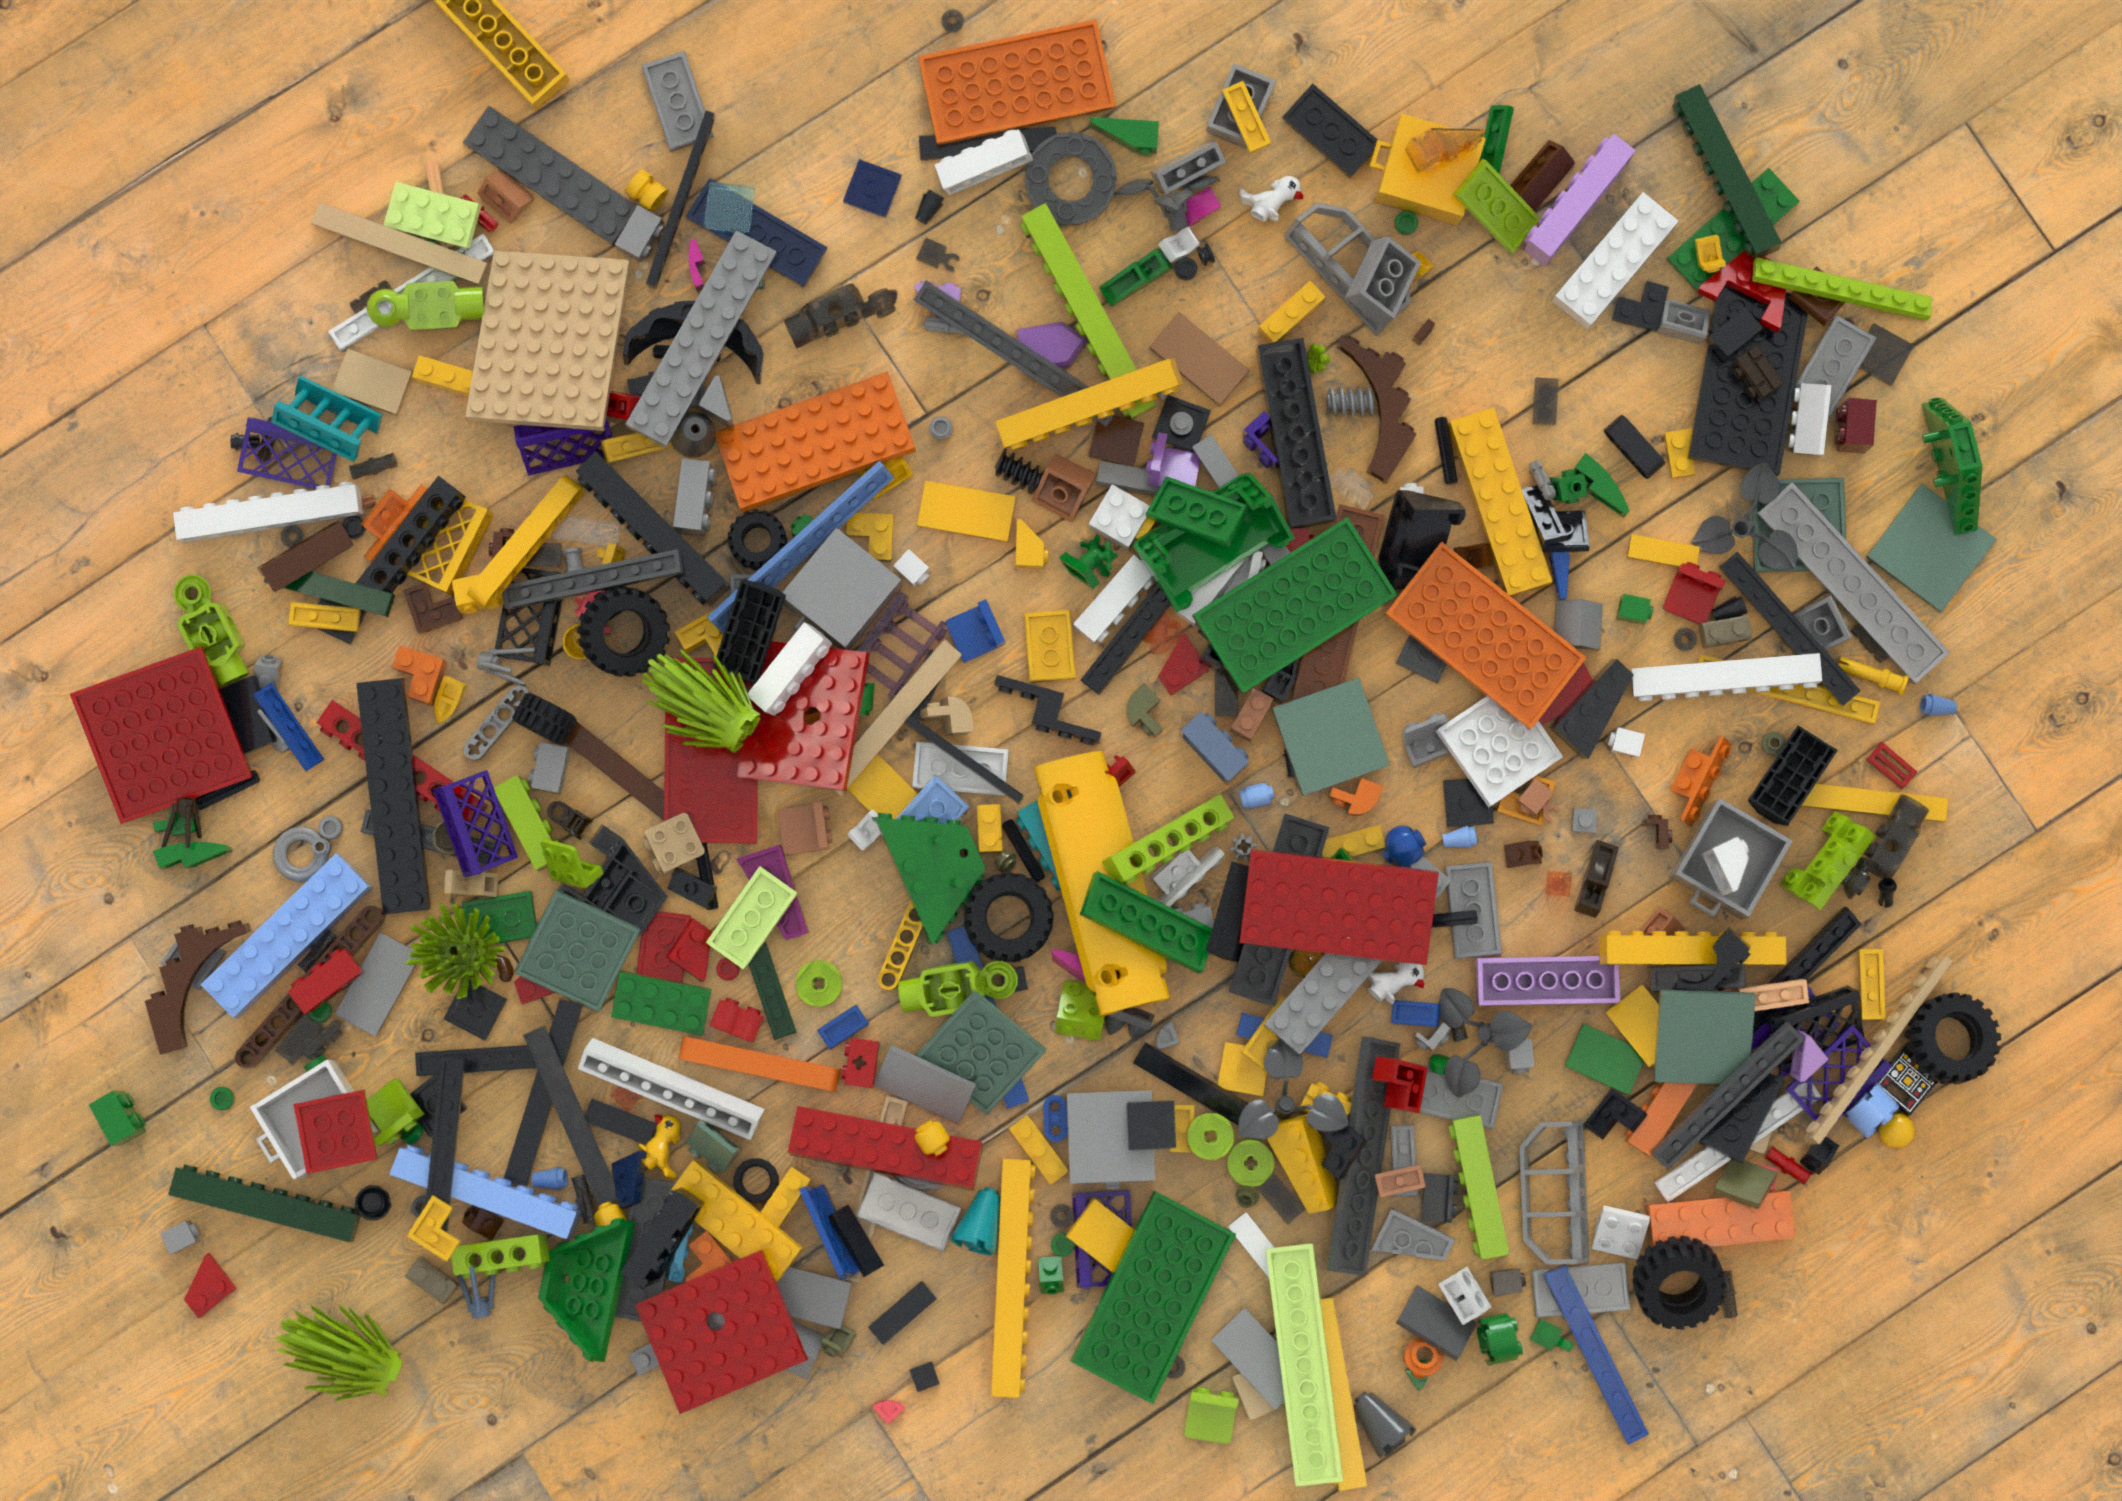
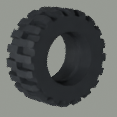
M621 586L606 589L604 593L599 592L594 595L595 599L592 602H587L584 606L587 608L585 613H581L579 617L581 625L577 626V633L580 634L578 642L584 650L583 654L593 665L614 676L634 677L636 673L648 672L647 668L651 666L648 663L650 659L659 663L657 655L661 654L664 656L666 653L664 646L669 644L670 637L667 636V631H670V624L666 622V612L660 608L661 605L657 600L638 589ZM621 610L635 612L641 618L644 629L640 643L627 653L612 651L604 641V628L607 621L613 614Z
M997 873L988 879H984L971 893L964 911V926L970 942L974 944L977 951L983 953L991 960L995 959L1014 963L1031 957L1045 944L1053 927L1054 912L1052 911V902L1046 895L1045 889L1040 887L1033 878H1027L1021 873ZM1002 896L1017 897L1029 908L1031 916L1030 925L1027 931L1018 938H1000L988 926V908L993 901Z
M1952 992L1932 998L1924 1002L1914 1014L1915 1016L1908 1022L1910 1029L1905 1031V1038H1909V1043L1905 1044L1906 1050H1911L1913 1055L1910 1057L1912 1064L1918 1063L1920 1067L1917 1070L1921 1074H1929L1928 1079L1934 1082L1940 1080V1084L1948 1085L1953 1083L1956 1085L1976 1079L1978 1076L1985 1074L1988 1071V1067L1993 1066L1996 1061L1994 1055L2000 1052L2001 1047L1997 1045V1042L2001 1040V1033L1996 1031V1027H1999L1998 1021L1992 1020L1991 1015L1993 1012L1990 1008L1984 1009L1982 1007L1984 1003L1979 999L1973 1001L1971 995H1960L1959 992ZM1950 1017L1958 1020L1969 1033L1970 1049L1967 1056L1962 1060H1953L1947 1057L1937 1045L1936 1028L1939 1021L1943 1018Z
M1675 1236L1668 1237L1666 1241L1662 1242L1661 1239L1655 1242V1246L1647 1247L1644 1250L1645 1255L1638 1257L1636 1261L1638 1266H1634L1632 1272L1634 1277L1632 1279L1633 1288L1639 1306L1642 1308L1645 1316L1650 1318L1656 1325L1662 1323L1663 1328L1672 1329V1327H1676V1330H1684V1327L1687 1326L1694 1328L1697 1327V1323H1705L1710 1320L1709 1316L1711 1314L1714 1316L1719 1311L1718 1305H1723L1725 1300L1724 1294L1727 1292L1725 1274L1712 1248L1707 1244L1703 1245L1699 1239L1693 1238L1691 1241L1689 1236H1681L1680 1239H1676ZM1690 1271L1700 1275L1697 1283L1684 1293L1667 1294L1659 1290L1662 1282L1673 1273Z

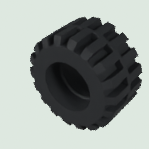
M753 509V512L746 511L743 512V516L735 518L736 522L731 524V530L728 532L727 537L729 538L728 546L737 562L741 563L745 568L749 567L757 571L786 545L787 537L783 525L776 516L769 514L765 510L761 512L758 509ZM754 528H764L771 535L770 545L762 552H751L744 545L746 534Z
M532 693L524 694L512 717L519 725L558 745L565 744L577 721L571 713Z

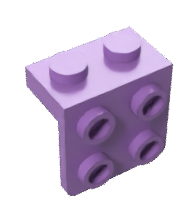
M1158 432L1157 441L1152 440L1150 448L1153 460L1148 459L1146 473H1150L1148 485L1161 487L1167 476L1195 486L1200 465V459L1196 453L1167 448V434Z

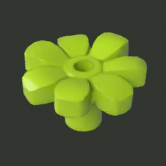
M1318 344L1310 345V350L1307 352L1310 373L1317 374L1318 371H1324L1326 368L1325 364H1329L1330 356L1324 354L1326 350L1324 346H1318Z

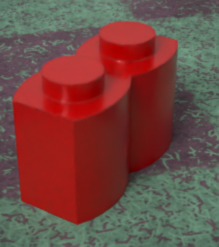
M726 997L725 1001L720 1000L709 1026L754 1043L764 1019L760 1015L761 1011L750 1006L747 1007V1010L738 1007V1001Z

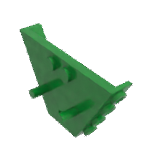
M1942 398L1929 399V402L1922 403L1929 431L1927 434H1922L1923 443H1932L1931 457L1934 463L1937 462L1939 471H1937V478L1933 479L1934 487L1943 486L1955 535L1978 530L1982 462L1972 423Z
M878 813V817L871 818L873 822L877 823L927 935L926 941L930 945H933L934 942L938 943L945 933L943 929L947 923L951 924L957 917L958 912L956 911L959 906L966 904L971 895L970 890L974 885L978 886L985 876L983 874L986 869L969 829L967 826H961V821L947 819L946 824L938 823V818L924 817V822L915 821V816L901 815L900 820L892 819V814ZM961 849H963L966 857L962 858L959 854Z
M625 1218L613 1219L611 1224L595 1227L593 1232L589 1234H579L574 1237L575 1240L558 1243L556 1248L549 1251L550 1261L546 1262L538 1298L544 1304L543 1308L553 1315L557 1320L556 1324L567 1332L570 1336V1341L581 1349L583 1357L590 1362H605L623 1280V1274L620 1272L626 1265L635 1224L633 1221H626ZM566 1275L569 1276V1281L567 1283L565 1282Z

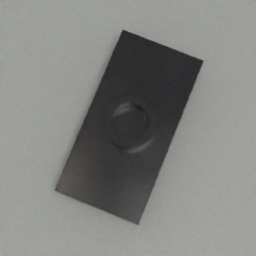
M676 867L667 889L703 908H709L717 887Z

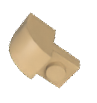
M947 696L941 699V702L929 703L926 708L920 710L921 720L943 718L945 736L967 735L974 732L971 710L964 701L957 697Z
M446 870L444 893L457 896L497 897L498 874L481 872L474 876L464 877L462 871Z

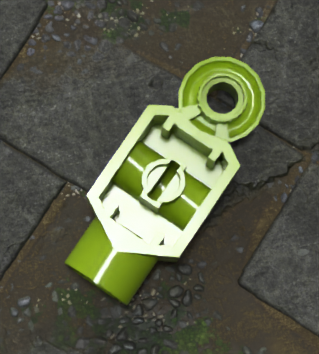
M454 281L407 283L402 294L389 289H382L373 293L367 302V313L373 323L382 327L394 326L401 320H404L412 331L458 328L461 320L482 319L484 314L483 287L458 288ZM384 301L390 302L392 305V310L388 314H382L379 310L380 304Z
M192 574L183 576L176 583L173 595L176 604L182 610L188 612L181 616L176 625L189 650L203 646L213 675L220 688L244 678L249 674L240 656L245 643L225 604L212 603L210 585L204 578ZM194 587L198 590V596L195 600L190 597V590Z
M973 960L930 967L922 971L921 977L899 981L900 1004L904 1013L926 1010L930 1017L952 1014L974 989L983 997L985 995L994 999L1009 997L1017 987L1018 976L1015 969L1004 961L988 963L982 970ZM997 973L1004 976V985H999L995 982V975Z

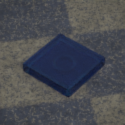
M859 159L843 203L886 218L902 174Z

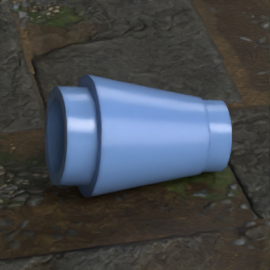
M1934 694L1923 695L1921 698L1920 712L1926 716L1954 715L1956 713V701Z
M559 1166L533 1173L532 1185L533 1187L561 1190L562 1187H567L568 1185L567 1170L565 1168L561 1169Z

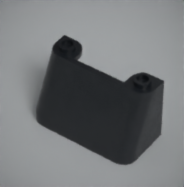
M1398 490L1396 492L1378 559L1381 570L1394 590H1403L1440 542L1447 544L1451 525H1460L1466 516L1465 508L1460 502L1410 490Z

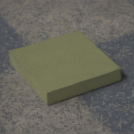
M1731 1159L1714 1188V1194L1759 1209L1777 1178V1172L1745 1160L1741 1164Z

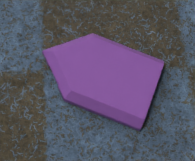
M1064 322L1017 329L1020 342L1060 368L1070 367L1088 342L1087 338L1081 337L1077 331Z

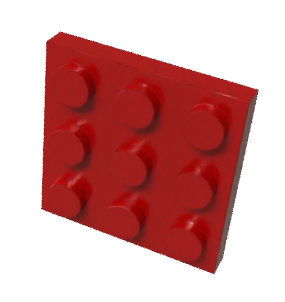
M365 1090L293 1104L306 1174L378 1160Z

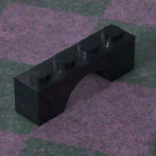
M1728 927L1713 943L1717 956V964L1714 971L1707 978L1699 981H1688L1681 978L1671 990L1717 991L1718 987L1716 985L1722 979L1724 981L1728 980L1734 973L1732 968L1738 962L1742 964L1750 956L1748 952L1750 945Z

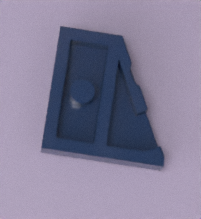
M637 1151L611 1163L616 1198L621 1209H627L640 1203L641 1185L644 1173L640 1172L641 1159H646V1151Z

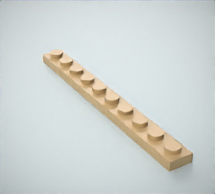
M1946 955L1936 956L1928 961L1926 971L1913 982L1914 987L1910 993L1905 994L1901 998L1899 1008L1888 1016L1886 1020L1888 1023L1874 1035V1042L1861 1053L1859 1063L1848 1071L1846 1075L1848 1078L1834 1090L1832 1100L1821 1108V1115L1807 1127L1806 1132L1808 1133L1803 1139L1810 1145L1820 1144L1951 965L1953 961Z

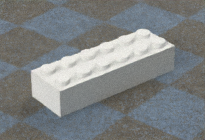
M1643 192L1555 295L1552 302L1588 330L1675 228L1678 220Z

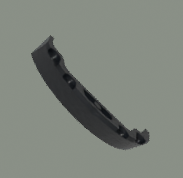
M679 301L663 308L658 307L650 311L634 327L632 326L626 334L623 350L624 365H629L637 355L653 344L675 338L695 301ZM741 319L725 346L735 352L745 362L756 384L761 385L763 350L750 327Z

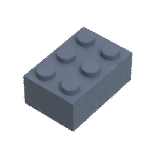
M1200 711L1180 730L1179 735L1218 777L1228 785L1248 766L1249 762L1247 759L1249 756L1240 746L1237 749L1231 743L1232 737L1224 729L1221 732L1216 727V720L1208 712L1204 715Z

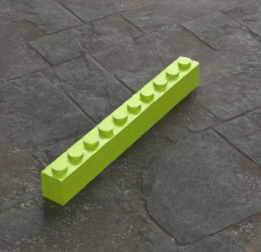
M1046 203L1022 215L1023 223L1020 226L1025 235H1031L1034 240L1031 246L1036 255H1042L1045 260L1042 266L1048 276L1053 275L1056 281L1053 286L1058 295H1064L1067 301L1064 306L1070 317L1075 315L1078 321L1075 326L1081 337L1086 335L1089 341L1086 346L1092 357L1095 355L1098 357L1100 363L1097 366L1102 376L1107 375L1111 380L1136 371L1135 365ZM1138 401L1135 402L1136 407L1122 412L1125 417L1130 416L1131 420L1155 408L1156 404L1154 401L1148 403Z

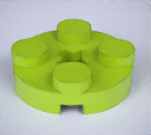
M816 960L809 962L799 970L796 976L797 993L808 1005L816 1007L830 1005L841 993L843 981L840 972L827 961ZM821 977L824 978L823 984L825 987L815 990L813 988L815 986L813 980L815 978L818 980Z
M1205 1113L1195 1118L1190 1124L1187 1132V1141L1192 1152L1198 1157L1206 1160H1216L1225 1156L1232 1148L1234 1131L1230 1122L1222 1115ZM1214 1130L1217 1140L1207 1143L1204 1133Z
M1245 1140L1232 1148L1228 1155L1227 1168L1229 1174L1236 1182L1243 1186L1255 1187L1269 1179L1274 1170V1157L1272 1152L1263 1143L1257 1140ZM1249 1156H1252L1253 1160H1257V1165L1253 1166V1170H1249L1248 1166H1244V1161H1248Z

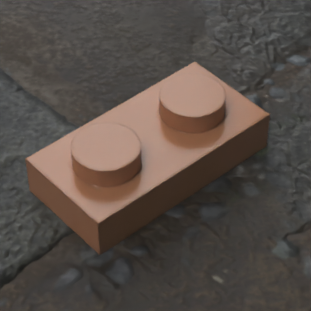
M1420 1164L1374 1174L1379 1198L1426 1187Z

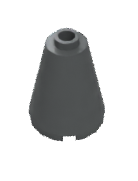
M687 412L671 442L680 454L686 457L698 458L707 454L714 446L716 429L713 422L706 415L699 412ZM691 428H695V429H697L699 432H698V433H693V432L691 431Z
M1365 1391L1355 1399L1354 1409L1380 1459L1383 1456H1388L1405 1443V1436L1408 1434L1412 1436L1417 1431L1413 1424L1373 1392L1367 1394Z

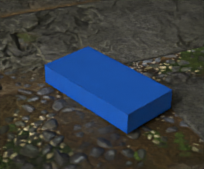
M1395 1000L1392 1006L1391 1023L1438 1027L1440 1004Z
M855 1005L817 1031L831 1050L869 1025L859 1007Z

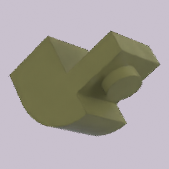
M1145 683L1130 696L1126 713L1132 727L1140 721L1142 723L1140 728L1148 736L1152 734L1156 738L1163 729L1148 713L1160 702V699Z

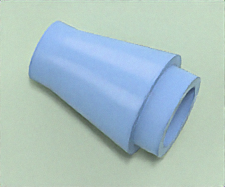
M1467 825L1447 834H1442L1445 848H1472V845H1478L1474 826L1469 827Z

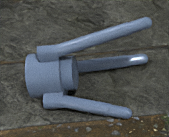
M470 1266L469 1270L474 1295L472 1301L462 1274L457 1275L467 1302L468 1312H471L472 1318L490 1316V1309H494L493 1297L496 1274L491 1275L488 1301H486V1297H479L474 1267Z

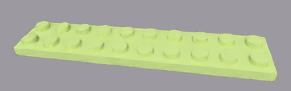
M1314 1244L1267 1248L1266 1256L1296 1486L1343 1482Z

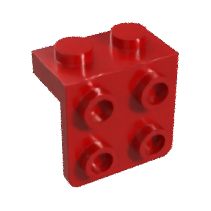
M1682 563L1677 569L1663 604V609L1701 625L1708 621L1718 593L1723 589L1726 580L1721 579V575L1716 572L1708 571L1706 573L1699 570L1700 566L1694 563Z

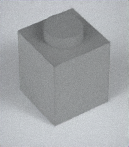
M191 1220L184 1221L160 1233L170 1255L200 1242L198 1236L201 1235L198 1226L192 1223Z

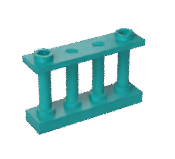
M300 375L295 390V395L297 396L289 405L278 401L274 405L271 423L354 462L360 450L362 441L360 437L367 429L378 433L382 414ZM305 400L317 405L310 415L297 410ZM325 410L338 415L330 425L318 420ZM346 419L358 424L351 435L339 430Z

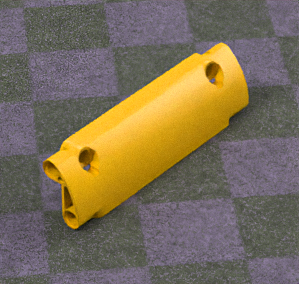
M1095 751L1034 767L1038 787L1042 789L1037 799L1085 981L1088 988L1097 994L1095 998L1100 1016H1105L1127 1008L1170 999V994L1165 977L1161 978L1167 971L1165 957L1080 915L1093 873L1098 871L1111 878L1102 861L1134 843L1117 780L1114 776L1106 774L1109 770L1104 751ZM1066 790H1070V791H1071V793H1072V797H1071V798H1068V794H1067V791H1066ZM1130 858L1131 865L1136 867L1135 861ZM1141 871L1136 874L1138 879L1127 886L1148 896ZM1115 970H1119L1121 978L1117 979Z

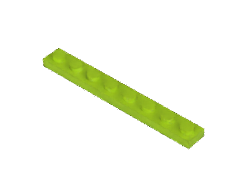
M1758 257L1753 262V282L1926 321L1931 317L1932 297Z

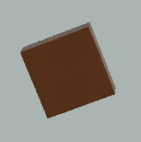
M1428 318L1415 334L1413 341L1421 345L1434 329L1435 323Z

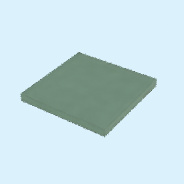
M1844 478L1778 479L1781 484L1779 493L1793 482L1847 541ZM1758 501V505L1752 512V521L1755 525L1754 532L1769 538L1773 531L1757 515L1767 504ZM1753 537L1754 571L1756 573L1809 571L1799 559L1797 560L1796 567L1793 569H1773L1766 566L1759 557L1760 545L1766 541Z
M1921 484L1866 558L1941 613L1995 542L1996 538L1980 526H1978L1976 531L1955 535L1947 502L1928 487Z
M1359 678L1271 708L1302 796L1390 765Z
M555 889L514 973L599 1012L641 929Z
M974 989L915 1056L976 1083L969 1101L984 1114L988 1115L1046 1052V1048Z
M1660 990L1654 1082L1721 1084L1751 1056L1756 994L1753 992Z

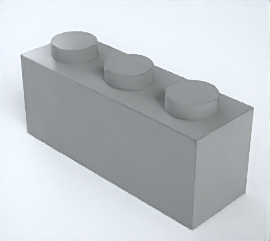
M1209 140L1150 173L1159 192L1168 194L1222 165L1226 160L1217 142Z

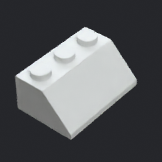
M1800 383L1799 388H1795L1794 402H1797V411H1792L1791 425H1795L1794 434L1789 436V448H1792V453L1824 455L1831 385Z
M1739 836L1702 853L1722 896L1738 890L1749 859L1747 855L1749 853L1748 846L1744 840L1740 841Z

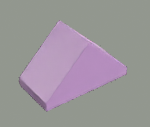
M1796 1030L1805 1040L1793 1050L1790 1076L1800 1082H1805L1829 1059L1811 1036L1801 1030Z

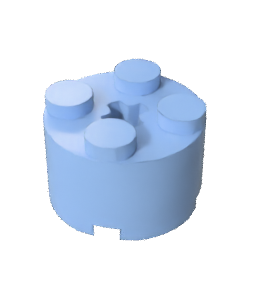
M1876 1082L1844 1116L1862 1135L1868 1138L1877 1130L1876 1127L1880 1123L1884 1125L1893 1117L1892 1114L1899 1106Z

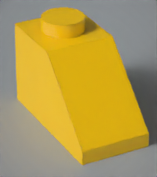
M1017 519L1016 568L1044 569V563H1048L1049 549H1044V542L1022 519Z

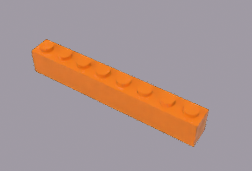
M1736 988L1717 990L1718 992H1737ZM1661 1082L1660 1085L1656 1084L1649 1094L1652 1098L1648 1105L1644 1103L1641 1107L1648 1114L1634 1133L1628 1129L1624 1134L1627 1136L1625 1142L1646 1156L1652 1157L1650 1151L1662 1141L1697 1083Z

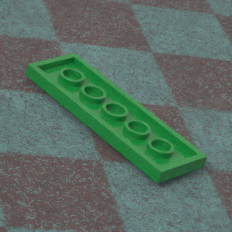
M1770 168L1751 183L1772 225L1776 224L1800 202ZM1724 208L1666 259L1696 292H1698L1700 285L1717 272L1708 273L1698 266L1695 239L1717 234L1720 240L1722 259L1725 260L1726 265L1745 250L1743 246L1745 241L1741 235L1738 236L1733 227L1735 222L1731 215L1728 216Z
M1098 871L1093 873L1080 912L1081 916L1198 974L1203 972L1209 954L1206 952L1212 928Z

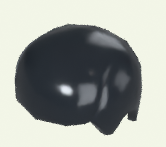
M369 1185L361 1189L355 1198V1208L358 1215L367 1221H377L384 1218L391 1208L388 1192L375 1185Z

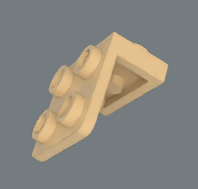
M681 813L645 830L643 833L645 838L641 839L646 851L651 850L655 858L651 861L656 872L661 871L663 876L672 873V869L702 856L705 852L686 813Z

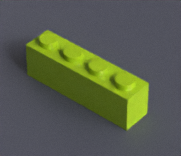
M516 775L495 786L494 790L535 870L539 872L548 867L543 855L541 842L544 839L554 841L550 834L553 829L547 819H542L539 813L542 811V808L536 798L532 800L529 791L532 789L526 778L521 779L520 776Z

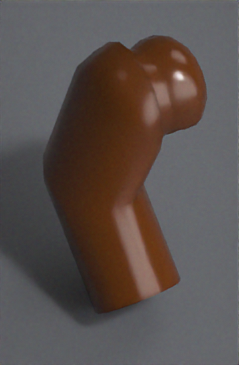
M497 955L496 960L490 959L497 962L500 980L503 982L511 981L514 969L510 960L500 955Z

